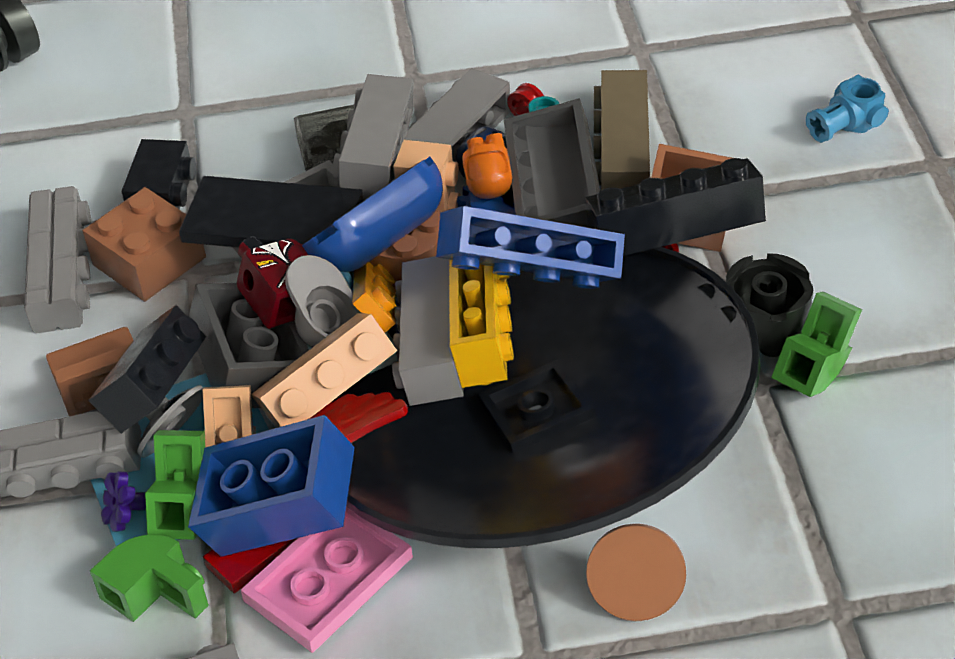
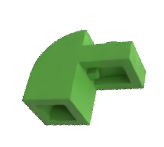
M824 291L816 293L801 333L786 338L771 378L809 397L825 391L840 373L853 347L848 344L862 309Z
M158 430L154 434L156 481L145 492L147 535H164L173 539L195 540L198 536L188 527L204 448H206L205 431Z
M150 534L126 540L112 549L90 570L99 598L133 622L160 596L195 619L209 606L203 587L205 583L203 576L195 567L185 563L179 541L168 536Z

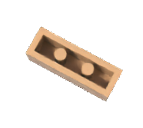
M358 312L251 395L276 428L310 419L397 352V349L371 314Z

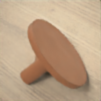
M626 524L608 531L593 546L587 561V583L596 602L608 613L625 620H649L667 612L680 598L686 582L685 560L677 543L662 530L645 524Z

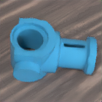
M858 74L837 86L834 97L830 99L829 106L808 112L806 115V126L811 136L820 143L832 139L834 133L841 129L855 133H865L874 127L880 126L888 117L889 109L884 106L885 93L881 91L880 85L876 81L864 78Z

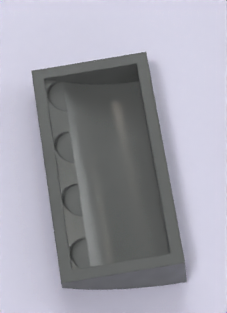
M580 98L504 119L507 151L513 177L512 189L516 215L589 228L585 197L598 194L600 187L588 121Z

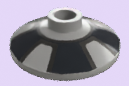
M198 385L187 389L170 400L165 397L159 407L146 416L150 422L144 430L137 453L142 458L154 453V434L158 430H179L203 400L202 389L204 387Z

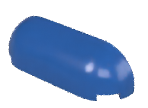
M430 156L336 220L331 226L310 239L302 247L308 255L318 256L331 262L340 272H350L361 268L423 224L435 213L443 193L442 177L436 163Z

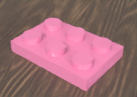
M346 507L343 527L297 538L241 589L242 598L250 607L313 653L413 558L412 548L392 532L366 521Z

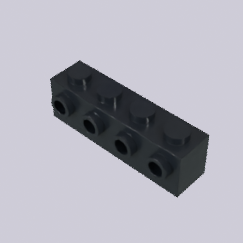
M731 158L722 162L721 165L704 169L690 168L682 171L679 175L662 179L648 178L637 185L621 189L606 188L596 195L585 197L588 227L625 234L623 256L766 221L763 176L748 158Z

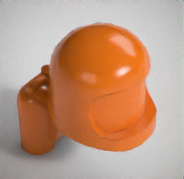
M490 134L486 136V140H483L482 137L468 139V150L463 153L462 161L466 183L470 192L481 199H494L504 195L510 189L513 177L508 151L504 145L502 134Z

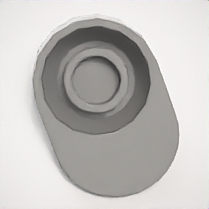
M307 255L297 258L288 267L285 275V284L296 307L295 327L302 340L311 347H314L358 312L361 313L352 304L353 293L344 276L331 262L318 256Z

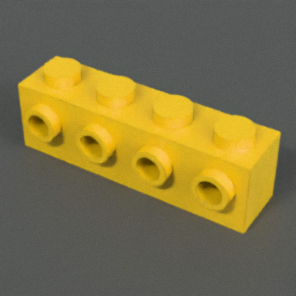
M449 259L450 348L461 386L465 388L476 385H489L493 382L507 380V361L514 360L512 341L509 332H512V321L508 305L511 304V297L507 278H510V276L494 274L493 266L481 264L477 270L452 267V260Z

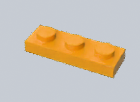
M368 262L361 268L354 270L352 304L361 313L371 314L384 333H386L396 324L394 312L396 292L392 286L395 280L381 264H377L374 267Z

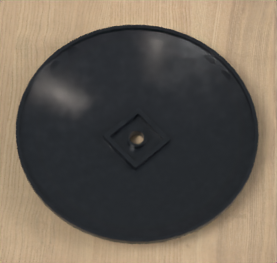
M664 247L623 256L621 278L599 282V288L597 289L572 286L573 279L560 277V282L556 283L533 280L534 273L520 271V276H510V278H507L511 297V304L508 305L512 321V332H509L514 353V360L507 361V380L493 382L489 385L463 388V397L410 406L404 388L397 389L391 364L364 376L332 401L334 402L347 394L361 396L366 393L377 395L389 392L394 400L402 399L408 407V413L404 417L379 427L352 442L355 448L346 507L366 521L397 535L435 545L460 548H509L537 545L595 531L626 519L658 503L683 487L703 471L725 449L741 427L755 397L761 366L759 341L753 319L743 300L718 274L698 261ZM395 294V307L400 306L397 299V294ZM396 324L388 330L392 339L394 334L399 333ZM537 405H540V406H541V408H539V409L529 410L530 408H532V407H534V406H537Z

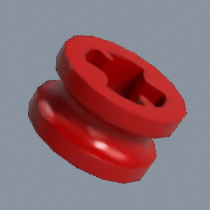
M523 83L517 87L516 91L509 95L507 104L512 114L518 116L529 113V103L533 99L544 95L536 86L530 83Z

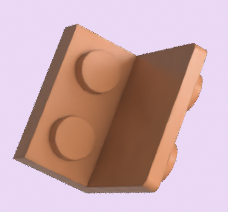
M127 327L107 332L46 355L48 365L69 416L83 414L96 409L89 402V399L134 341Z

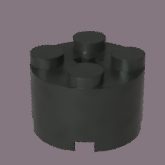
M767 253V259L753 260V255L744 257L734 263L726 275V282L743 300L753 319L760 352L768 357L780 356L786 338L801 333L813 299V284L809 280L810 273L806 267L797 260L781 254Z

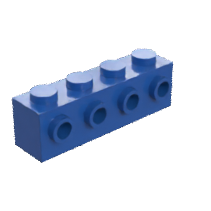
M461 206L440 212L436 257L452 260V267L459 269L477 270L481 264L493 266V273L497 275L520 276V271L534 273L533 280L556 283L560 282V277L573 279L572 286L597 289L599 288V282L621 278L625 234Z

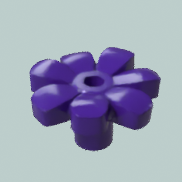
M122 471L117 473L109 472L104 480L107 490H104L103 504L106 507L102 509L101 517L103 524H110V528L114 532L125 530L126 523L131 519V511H146L145 492H135V487L128 486V473Z

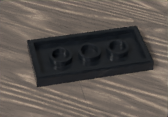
M203 176L179 230L181 242L239 248L245 239L255 236L265 245L288 238L304 245L331 226L336 220L364 201L362 189Z

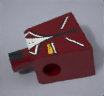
M255 236L248 237L238 248V255L242 258L236 282L238 290L268 329L294 321L296 307L287 291L285 275L290 264L301 256H307V252L302 247V244L294 239L288 238L265 245Z

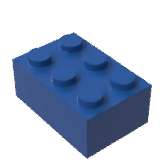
M325 415L204 448L188 527L221 557L341 528L344 526L355 447Z

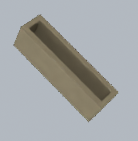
M601 70V86H594V109H601L594 110V134H601V136H593L594 159H601V162H595L601 190L606 188L621 189L637 185L641 181L650 178L647 70Z

